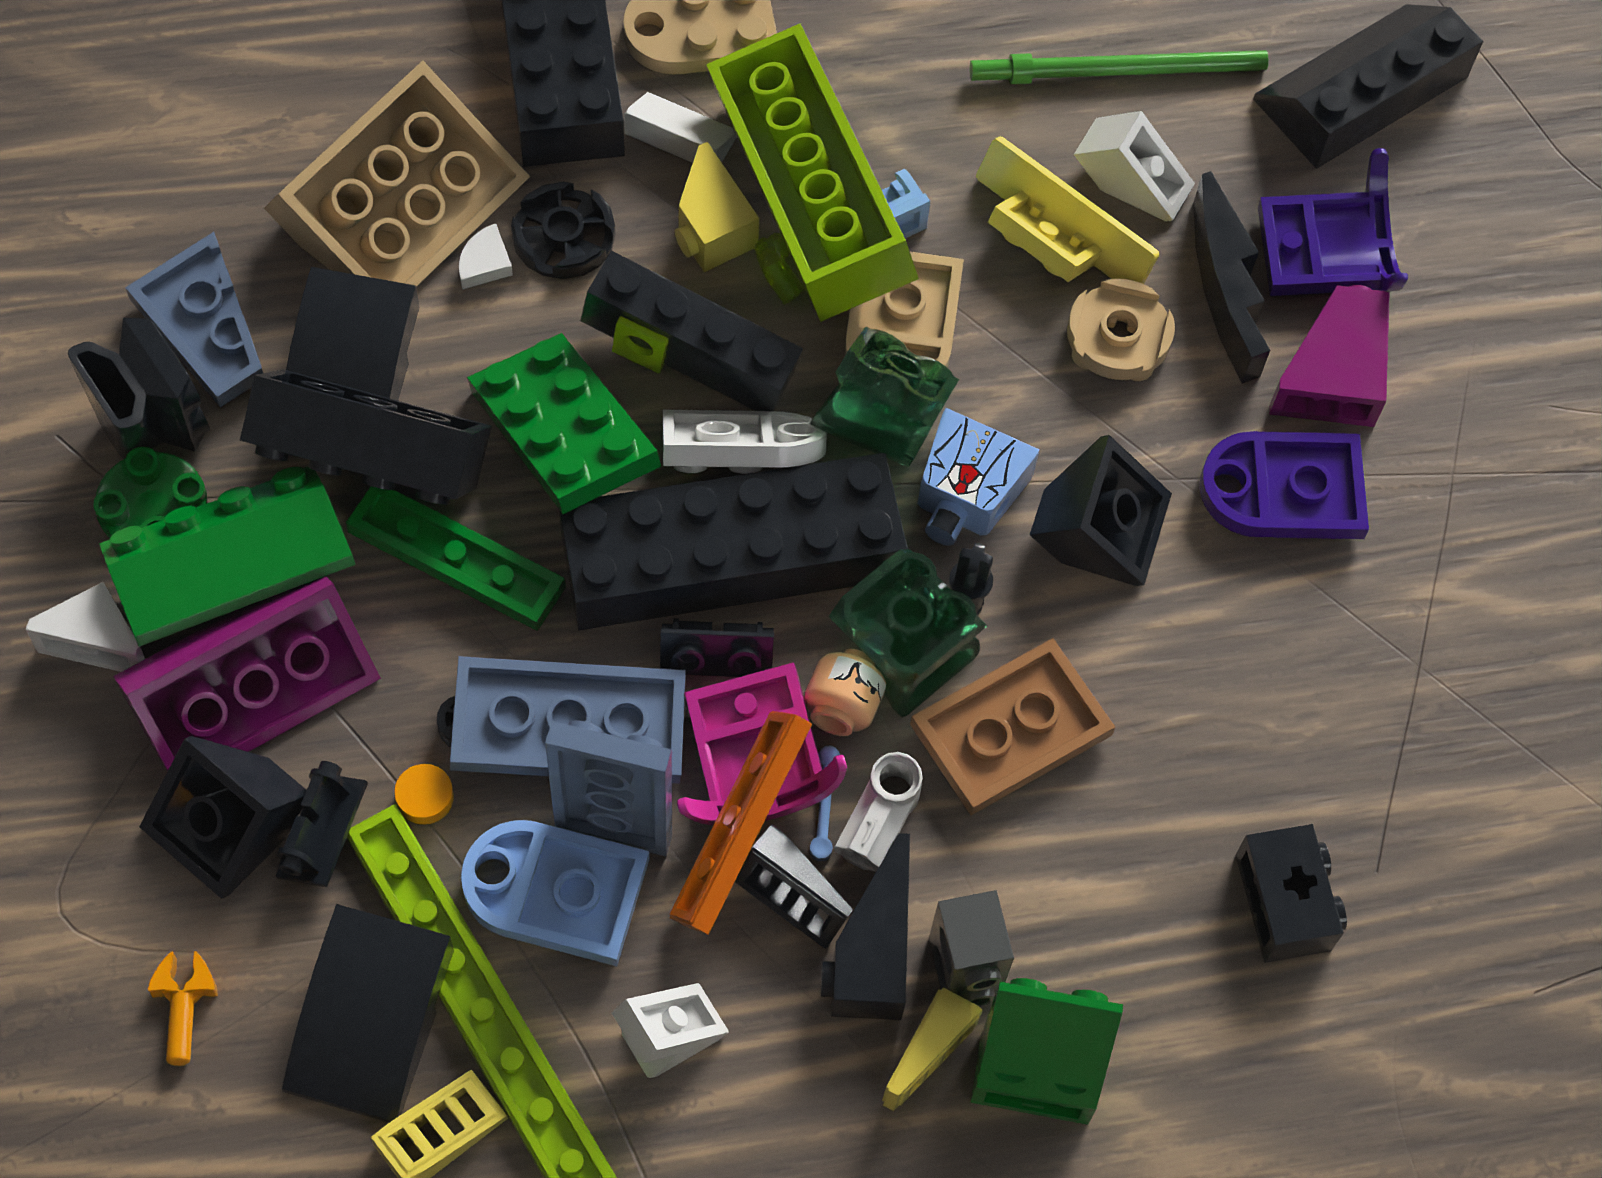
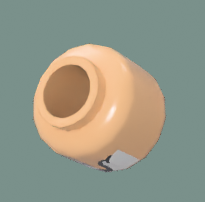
M846 649L844 653L834 652L826 654L818 661L804 696L806 707L811 713L810 719L818 728L833 735L849 736L852 732L862 731L871 725L885 693L886 680L881 671L875 667L876 662L870 655L857 649Z

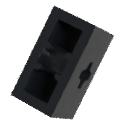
M1313 824L1246 835L1235 856L1264 963L1331 952L1344 934L1343 930H1346L1347 915L1340 896H1333L1328 876L1331 874L1329 850L1324 842H1318ZM1286 885H1290L1291 890L1286 891ZM1297 894H1303V899L1299 900Z

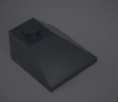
M1110 435L1101 436L1044 489L1030 536L1062 564L1133 586H1142L1146 582L1172 493Z
M190 736L183 740L139 828L223 899L229 896L288 836L296 816H299L303 808L301 803L306 789L268 757Z

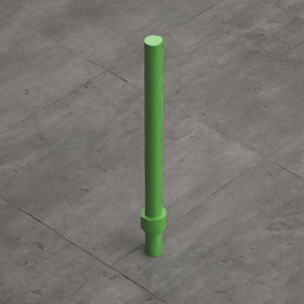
M1267 50L1032 58L1031 53L1010 54L1009 59L971 60L969 71L971 81L1009 79L1010 84H1031L1034 78L1267 70L1269 59Z

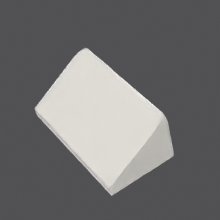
M649 92L632 104L624 114L626 135L692 163L698 146L705 142L710 144L722 162L737 138L732 127Z

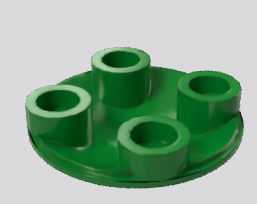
M137 447L132 449L125 459L115 464L104 475L97 488L94 510L100 527L110 538L115 532L130 526L145 527L164 520L168 513L184 506L199 507L207 504V493L202 478L185 460L172 454L155 452L149 447Z

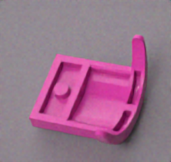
M794 662L685 692L710 801L695 800L688 797L680 798L677 800V805L682 815L701 824L714 825L770 712L777 711L796 714L810 722ZM812 727L765 821L795 813L822 801L832 794L844 780L847 771L844 755L834 756L830 764L822 769Z

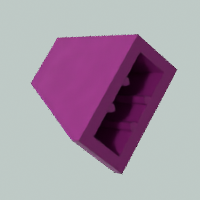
M1337 285L1281 376L1269 406L1270 415L1375 427L1387 401L1390 292L1372 290L1363 285L1349 287Z

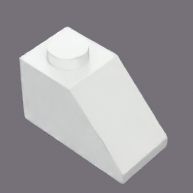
M1142 111L1096 118L1074 153L1076 159L1101 191L1164 221L1174 220L1195 184Z

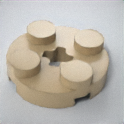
M1110 279L1101 282L1100 288L1093 289L1087 294V290H1085L1075 300L1067 326V337L1072 348L1073 361L1079 367L1089 369L1095 374L1109 379L1147 380L1152 376L1154 369L1164 362L1173 341L1175 323L1170 309L1167 314L1164 306L1158 302L1159 295L1149 286L1134 280ZM1117 321H1123L1127 323V331L1134 334L1118 337L1110 332L1108 327L1114 328Z

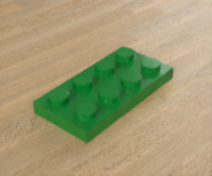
M562 333L540 341L503 361L496 362L467 377L474 397L562 514L661 467L657 449Z

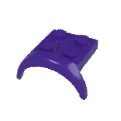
M1377 148L1371 152L1365 192L1260 197L1258 214L1270 296L1333 293L1337 285L1346 287L1363 285L1372 290L1387 292L1403 289L1408 280V274L1400 272L1393 245L1388 197L1389 157L1386 149Z

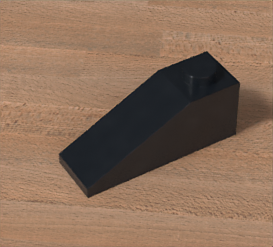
M898 833L837 939L833 961H822L821 997H832L831 1017L902 1020L906 1004L910 834Z

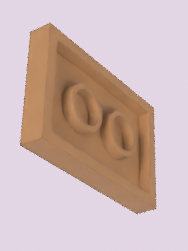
M1054 638L914 714L910 722V726L971 816L1113 735L1115 725Z

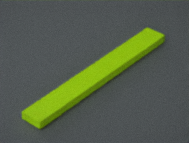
M396 803L351 827L346 839L393 920L451 936L454 952L438 997L543 1178H617Z

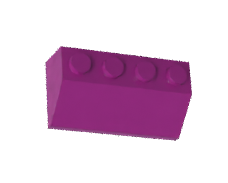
M326 576L237 609L113 676L167 772L183 740L187 737L194 736L249 752L381 679L334 584Z

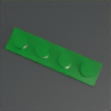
M371 486L346 521L348 533L536 631L539 630L566 588L564 577L396 490H386Z

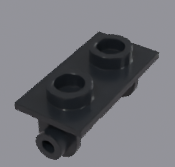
M673 618V624L662 623L660 669L686 670L685 675L742 677L772 668L774 628L763 627V622H757V624L724 623L723 631H712L713 622L679 621V618Z
M321 761L318 768L311 769L309 773L311 780L301 803L303 807L301 814L296 816L284 847L279 848L277 856L281 859L276 873L278 879L328 887L368 785L366 780L340 776L342 768L329 761Z

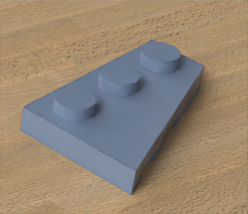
M214 232L125 287L131 302L146 319L152 320L172 351L219 407H222L251 388L254 376L263 374L257 352Z

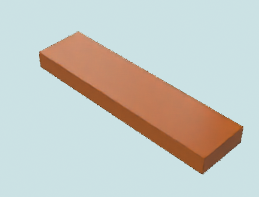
M777 711L769 713L669 914L670 919L685 927L709 935L812 723L796 714Z

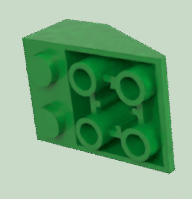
M1016 978L1012 979L1010 983L999 982L981 1033L970 1103L1088 1125L1097 1109L1123 1012V1004L1108 1002V997L1105 994L1093 990H1075L1071 995L1049 991L1044 983L1033 979Z

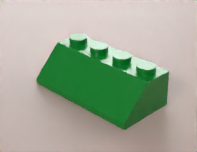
M308 466L305 468L289 467L277 472L272 477V480L251 488L247 486L231 488L222 493L218 500L199 507L184 506L168 513L164 520L145 527L130 526L115 532L110 537V540L99 543L138 647L356 565L324 485L316 471L308 468Z

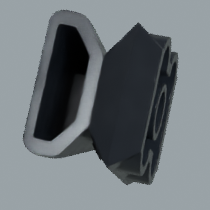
M123 318L119 354L93 342H82L68 350L71 364L96 417L119 456L125 459L132 449L137 447H149L152 449L163 442L196 452L205 433L210 431V426L199 407L202 404L200 396L190 376L151 319Z

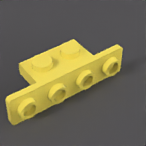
M1000 136L991 142L978 169L976 178L1005 201L995 206L987 223L1000 231L1009 243L1023 248L1043 263L1048 272L1062 277L1067 282L1095 266L1111 279H1129L1142 284L1145 283L1159 257L1157 249L1005 138Z

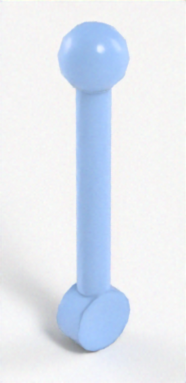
M829 745L819 751L818 755L820 763L823 765L822 769L830 764L834 756L840 755L836 747ZM832 794L819 802L817 835L811 841L809 849L811 857L817 861L829 859L833 850L832 843L828 839Z

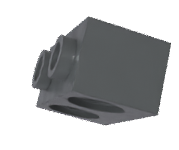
M997 890L938 901L928 940L940 989L942 990L944 987L979 1007L993 1002L999 982H1006L1014 960Z

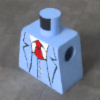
M945 408L922 477L917 503L922 509L933 514L925 528L926 534L937 543L948 546L955 543L962 528L979 535L989 534L1030 482L1034 474L1040 449Z

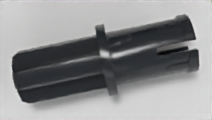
M975 543L973 549L962 548L958 563L953 567L949 575V585L952 591L951 598H949V607L956 616L963 619H971L981 613L984 598L989 595L993 587V575L991 572L993 557L984 553L986 546L981 543Z

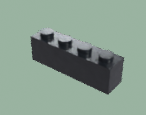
M612 250L586 293L580 320L590 327L614 338L616 323L619 317L622 316L667 337L669 340L664 359L665 365L755 411L775 410L794 374L803 351L802 347ZM628 336L638 346L652 349L646 341L635 336Z

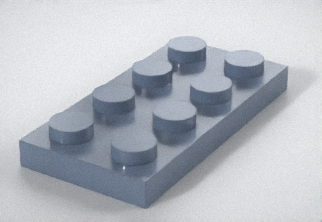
M458 656L450 771L549 776L545 742L551 722L568 724L570 721L579 720L598 726L605 734L626 739L630 735H643L657 740L662 744L663 748L672 749V783L680 784L686 670Z
M574 720L568 724L552 721L545 747L555 827L647 850L649 853L667 856L672 838V749L663 748L662 744L657 740L643 735H630L626 739L605 734L598 726L585 721Z

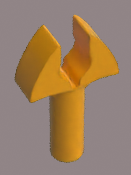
M173 951L159 964L148 986V991L152 998L165 997L170 1002L166 1062L173 1066H184L190 1062L194 1004L202 996H218L213 976L205 961L196 951H194L193 955L194 974L185 983L183 990L174 981L177 970V958Z

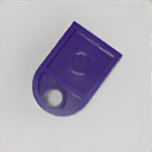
M1241 432L1220 441L1211 450L1205 461L1199 487L1204 506L1219 524L1234 533L1249 537L1365 539L1369 531L1360 434ZM1221 474L1232 475L1240 481L1242 490L1235 493L1222 491L1215 484L1214 478Z

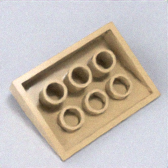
M421 61L278 193L264 209L302 249L328 269L416 285L417 287L530 176L424 61Z

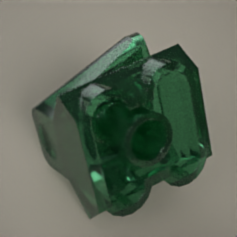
M866 326L849 348L835 372L839 384L829 394L809 424L875 454L886 453L887 459L909 468L960 379L956 378L939 361L912 353L893 335L878 329H870Z
M900 549L840 598L828 616L875 663V667L881 671L886 680L884 694L891 707L900 717L909 715L977 657L980 652V641L975 636L988 626L976 615L975 605L968 596L951 590L937 576L936 567L931 559L923 554L912 552L910 549Z

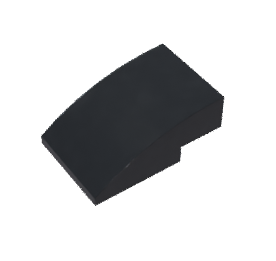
M311 267L295 324L286 370L399 400L409 365L407 351L420 308L416 285Z
M336 904L305 996L286 1067L282 1091L388 1123L402 1114L437 1013L435 1004L454 952L451 936Z

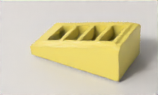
M944 987L942 990L938 989L886 1086L882 1099L884 1102L883 1106L894 1111L898 1106L902 1105L974 1031L983 1010L976 1004Z
M471 1069L392 1120L370 1138L375 1149L397 1178H431L506 1121L508 1115ZM466 1092L485 1115L476 1122L473 1121L457 1100ZM445 1108L451 1111L464 1128V1130L456 1135L451 1132L438 1115ZM427 1122L444 1142L435 1149L419 1130ZM407 1137L411 1139L423 1155L416 1162L410 1159L399 1144Z

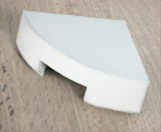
M497 224L490 225L477 232L462 250L459 261L462 289L513 275L512 265Z

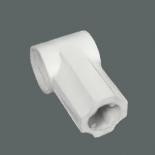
M893 752L880 757L873 765L870 780L834 848L835 852L843 856L847 862L863 870L877 872L895 838L900 833L908 815L918 805L923 778L921 768L915 759L908 754ZM897 776L906 780L911 788L903 794L894 795L885 791L880 783L888 777Z

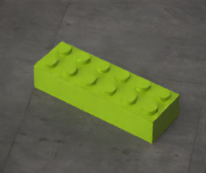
M801 23L706 64L721 103L820 322L918 280L919 277L906 239Z

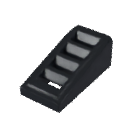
M773 824L769 826L753 845L735 880L736 884L825 949L830 945L853 911L797 846ZM819 908L829 915L825 921L817 913Z

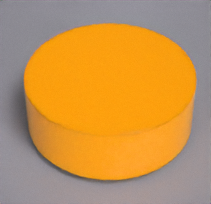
M414 765L400 775L395 785L394 792L398 809L410 822L420 825L432 824L443 819L452 808L454 792L451 780L444 770L435 765Z

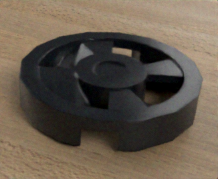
M564 181L542 185L526 194L520 202L521 209L515 218L513 217L511 232L517 255L528 268L543 276L568 279L584 276L600 267L611 252L616 235L612 209L604 198L592 189L591 195L584 191L574 190V183ZM561 200L575 201L580 204L575 210L571 207L562 206ZM528 219L542 226L524 227V224ZM604 225L605 237L601 247L583 240L584 227ZM554 251L565 253L566 259H562L555 266L547 264Z

